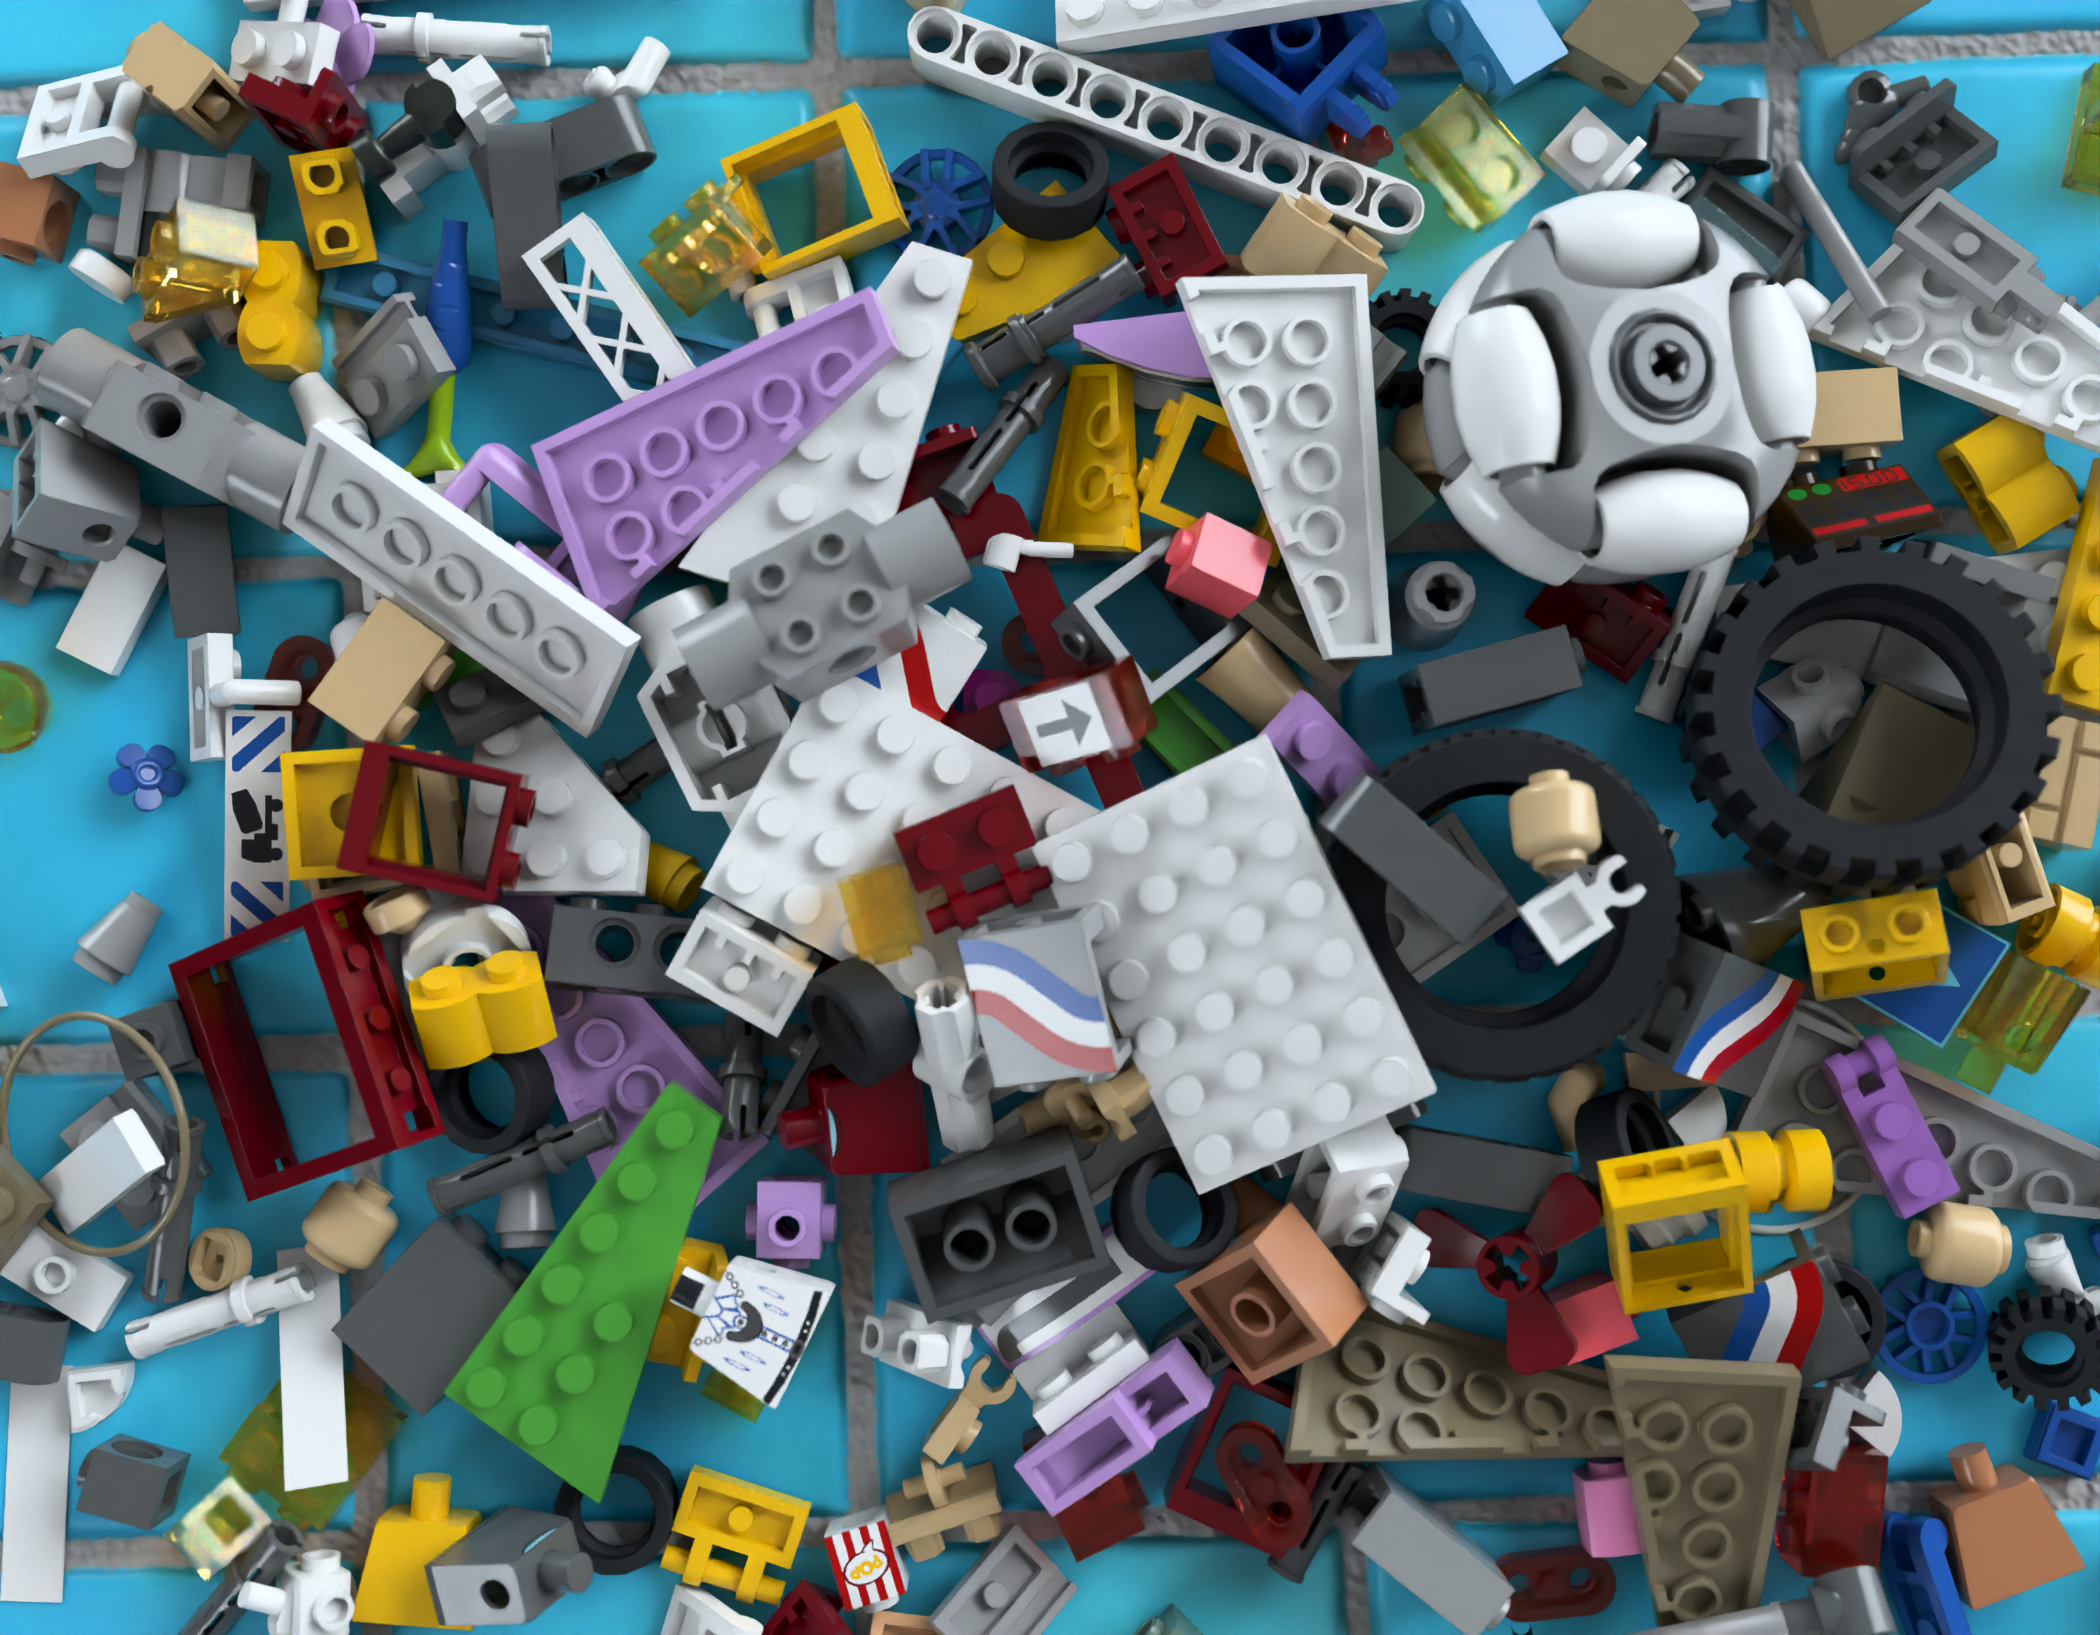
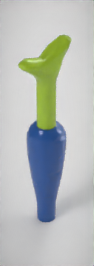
M443 219L441 247L432 277V284L430 285L424 316L427 317L457 370L429 397L425 440L411 462L403 468L405 471H411V475L416 479L431 475L435 471L461 470L466 464L458 455L451 442V426L456 374H459L468 365L472 345L471 294L467 260L468 222Z

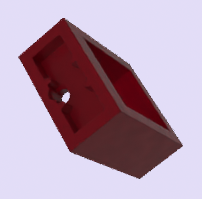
M366 740L336 868L488 902H496L502 899L504 889L514 891L517 885L523 854L513 852L519 826L529 828L535 809L537 791L527 789L530 775L385 742ZM400 764L506 787L485 879L379 856Z
M1232 1362L1214 1374L1211 1382L1215 1389L1208 1407L1197 1413L1163 1489L1166 1508L1282 1560L1325 1462L1293 1463L1272 1512L1266 1511L1193 1477L1234 1384L1291 1409L1293 1386L1274 1378V1376L1252 1386L1237 1365Z

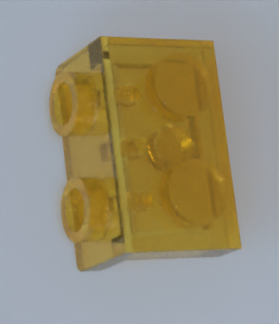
M736 172L719 187L711 178L708 179L683 203L690 211L683 219L675 211H672L647 235L655 245L638 262L689 318L694 316L764 258L774 246L730 198L744 183Z

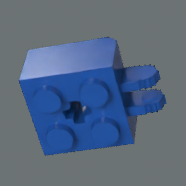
M1368 8L1216 32L1207 41L1216 84L1287 137L1308 145L1331 122H1334L1344 131H1348L1355 138L1361 140L1373 125L1365 111L1352 101L1358 94L1377 108L1386 112L1400 98L1391 82H1388L1379 73L1388 64L1386 29L1377 15Z

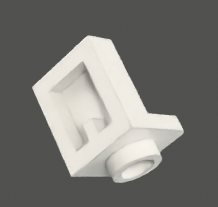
M1584 106L1547 146L1539 159L1580 196L1607 190L1619 191L1624 190L1641 171L1642 167L1634 160L1647 143L1637 136L1628 145Z

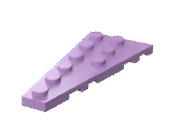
M870 286L531 445L585 598L609 615L615 613L900 352L879 296Z

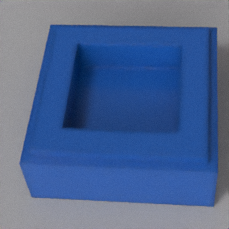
M2047 1400V1411L2038 1409L2022 1455L2035 1462L2091 1481L2100 1455V1417L2070 1407V1410L2058 1411L2057 1402Z

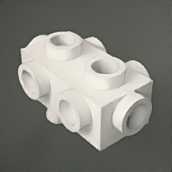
M330 1549L313 1550L302 1554L300 1562L288 1563L278 1573V1588L251 1581L245 1582L239 1592L237 1603L240 1608L269 1614L268 1631L270 1635H349V1621L354 1614L357 1586L351 1572L341 1566V1552Z

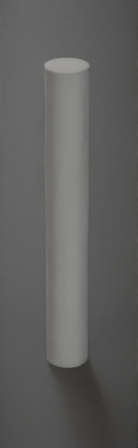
M1794 161L1785 166L1779 173L1780 179L1869 323L1882 319L1892 310L1890 304L1802 162Z

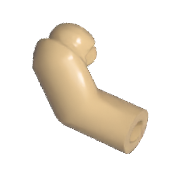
M1594 1060L1586 1063L1579 1062L1574 1065V1069L1561 1073L1548 1093V1108L1563 1152L1577 1150L1575 1144V1117L1579 1106L1587 1100L1594 1098L1597 1091H1601L1606 1085V1073L1603 1067Z

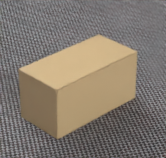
M1636 1052L1622 1053L1625 1087H1632L1642 1091L1710 1086L1708 1082L1672 1071Z

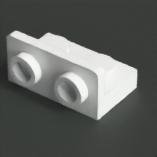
M713 895L698 913L665 975L773 1036L778 1037L823 957L813 951V946L781 929L780 931L774 929L751 913Z
M1390 1209L1377 1239H1372L1362 1245L1348 1270L1362 1284L1359 1289L1370 1301L1369 1305L1373 1309L1400 1325L1403 1324L1407 1316L1425 1325L1431 1314L1403 1287L1406 1282L1413 1285L1423 1274L1430 1259V1251L1426 1250L1432 1239L1408 1219Z
M1114 1302L1062 1339L1025 1362L1013 1368V1375L1017 1377V1381L1033 1401L1032 1416L1046 1435L1049 1436L1148 1362L1150 1355L1143 1338L1118 1304Z

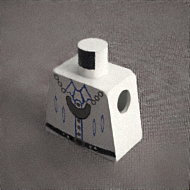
M736 1256L729 1263L720 1282L686 1266L672 1292L669 1302L702 1317V1321L689 1348L766 1405L776 1409L836 1284L822 1278L748 1257Z

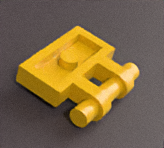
M694 1464L671 1531L695 1538L692 1549L689 1550L668 1543L660 1568L683 1575L681 1582L700 1587L701 1583L705 1582L735 1592V1600L753 1605L754 1600L757 1599L779 1606L786 1581L765 1575L766 1563L791 1569L812 1502ZM717 1545L747 1555L748 1559L745 1568L711 1557L713 1546Z

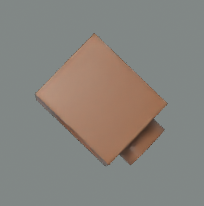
M0 161V256L28 266H35L37 258L62 264L81 194L53 174L30 179L22 166Z

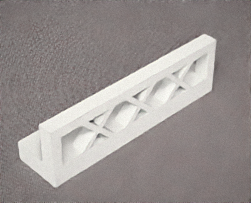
M585 213L579 214L521 256L623 402L646 392L632 389L623 377L627 350L652 355L659 365L656 386L667 382V378L668 380L674 379L696 368L597 223ZM572 241L585 259L581 287L557 283L543 263V261ZM594 273L607 292L592 289ZM565 293L580 295L578 310L575 309ZM590 297L613 301L622 312L618 340L594 336L587 326ZM631 326L644 345L628 342ZM601 345L617 348L614 363Z

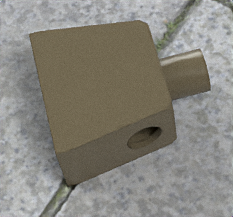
M1592 0L1561 36L1560 39L1569 53L1555 66L1623 106L1631 108L1653 83L1678 103H1684L1707 75L1680 53L1681 49L1700 26L1698 18L1682 0Z

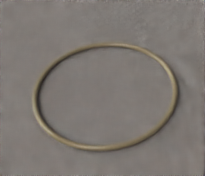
M93 1011L66 1012L54 1016L34 1028L14 1052L4 1074L0 1089V1142L12 1154L8 1132L10 1091L23 1056L42 1034L62 1023L87 1020L113 1027L133 1040L146 1053L159 1071L172 1099L178 1122L180 1163L174 1192L166 1210L157 1223L142 1237L126 1245L110 1248L94 1247L73 1240L54 1227L44 1216L38 1223L54 1240L76 1252L96 1257L121 1256L134 1252L154 1240L171 1221L184 1194L190 1166V1131L187 1114L179 1088L170 1069L156 1049L140 1033L119 1019Z

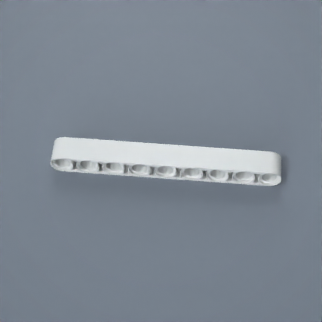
M934 5L924 7L913 15L908 24L907 38L912 66L920 77L931 83L1037 123L1055 121L1073 124L1092 134L1104 148L1148 165L1173 152L1186 179L1267 210L1272 208L1281 193L1295 200H1298L1302 193H1305L1319 201L1333 213L1329 223L1347 233L1352 226L1364 230L1383 246L1380 252H1396L1408 245L1423 219L1425 205L1422 195L1416 187L1401 179L945 7ZM935 36L944 37L951 42L946 50L939 53H930L921 47L924 41ZM992 57L1000 58L1008 64L1006 70L996 75L985 74L979 70L978 66L985 59ZM1054 79L1061 82L1065 90L1057 96L1048 97L1038 93L1035 86L1042 80ZM1109 100L1118 104L1123 111L1116 117L1107 119L1096 115L1091 108L1099 101ZM1156 122H1169L1177 128L1179 135L1170 140H1160L1154 137L1148 128ZM1214 143H1224L1234 150L1236 157L1227 162L1215 161L1207 154L1206 148ZM1272 164L1282 165L1290 171L1293 180L1284 184L1273 183L1267 179L1263 169ZM1330 185L1338 186L1345 190L1350 202L1341 206L1331 205L1322 197L1320 190ZM1384 207L1398 209L1404 215L1406 225L1398 228L1389 227L1380 219L1378 210Z

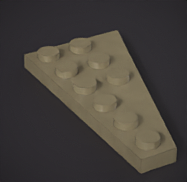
M1368 1305L1334 1348L1297 1365L1283 1463L1623 1457L1607 1371L1575 1363L1570 1366L1566 1364L1532 1375L1519 1374L1508 1364L1507 1342L1427 1320L1425 1325L1409 1316L1400 1325Z
M1603 1354L1656 1628L1759 1607L1802 1375L1793 1364Z

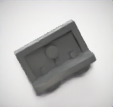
M1948 78L1943 79L1927 92L1921 91L1908 100L1902 110L1878 128L1873 127L1865 131L1851 149L1848 188L1896 227H1899L1937 187L1950 192L1996 158L1999 141L1954 107L1957 85Z

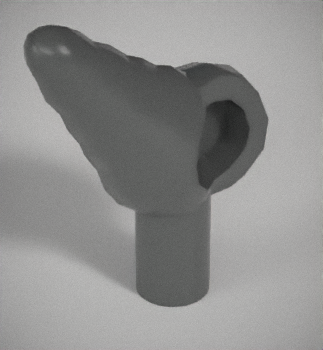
M1876 70L1865 71L1855 77L1847 87V118L1835 151V162L1839 165L1849 162L1853 145L1865 131L1873 127H1880L1895 115L1897 109L1904 107L1915 94L1930 90L1931 87L1927 77L1923 75L1891 85L1885 74Z

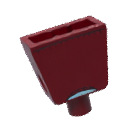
M913 1060L875 1086L865 1087L849 1080L833 1063L816 1069L807 1076L809 1107L779 1112L777 1114L778 1133L784 1150L814 1145L816 1158L830 1174L910 1173L930 1168L922 1080L916 1078L913 1072Z

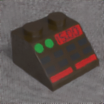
M1876 459L1864 460L1838 468L1840 477L1818 481L1816 472L1788 477L1778 497L1768 508L1767 520L1765 522L1774 562L1789 554L1795 563L1802 561L1812 545L1833 540L1836 552L1845 553L1850 550L1859 536H1879L1880 549L1896 546L1903 543L1906 539L1910 540L1943 526L1939 511L1903 465L1897 464L1878 469Z

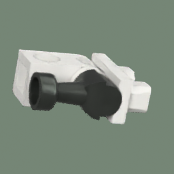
M481 53L453 73L442 58L438 59L426 68L433 80L422 82L416 87L412 82L405 91L403 102L405 114L376 139L369 131L364 130L347 142L354 154L407 222L427 208L418 197V193L449 171H462L471 167L469 156L478 147L486 144L487 124L509 123L520 115L506 94L507 90Z

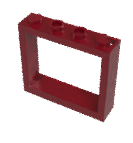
M363 889L313 900L168 965L248 1202L446 1133L379 935L373 933L363 915L364 909L368 905ZM344 912L348 927L340 929L336 915ZM305 931L374 1138L298 1164L231 962ZM215 969L220 983L216 984L211 973ZM410 1111L417 1126V1130L409 1132L404 1113ZM280 1158L283 1167L282 1171H278L276 1159Z

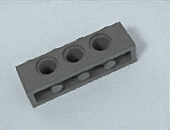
M570 897L569 906L554 905L544 978L547 988L718 1005L666 976L665 973L669 966L663 962L660 956V950L666 942L672 939H685L700 911H696L695 919L670 917V908L654 904H634L632 913L607 910V901L588 897ZM758 918L760 921H762V922L766 923L767 925L773 927L774 929L780 931L779 928H777V927H775V926L769 924L768 922H766V921H764V920ZM611 932H620L628 936L634 945L630 956L621 962L615 963L601 958L596 948L599 940L604 935ZM802 995L792 1013H797L800 1009Z

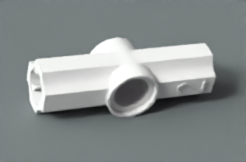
M952 975L944 979H928L914 991L916 1001L915 1012L921 1041L913 1058V1072L916 1078L931 1085L943 1145L958 1154L966 1150H982L995 1138L994 1120L989 1098V1091L994 1084L986 1049L980 1047L969 985L964 980Z

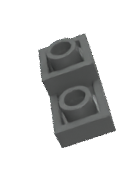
M228 504L162 507L164 547L175 638L197 637L205 633L240 634L241 623L234 574L235 561Z

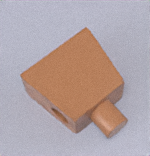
M1981 1442L1961 1444L1948 1451L1947 1456L1957 1481L1933 1490L1929 1494L1928 1501L1932 1518L1939 1519L1947 1529L1948 1543L1944 1553L1957 1587L1960 1601L1975 1611L2086 1568L2082 1557L2032 1476L2011 1464H2001L1993 1467L1985 1444Z

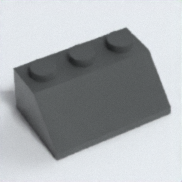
M1068 1124L888 1181V1211L928 1324L1112 1266L1089 1186Z

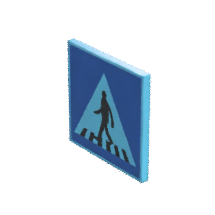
M1940 904L1950 950L1946 983L1855 996L1854 998L1938 1048L1943 1049L2011 947V943ZM1875 967L1870 970L1869 975L1874 980H1881L1885 976V971L1880 967Z

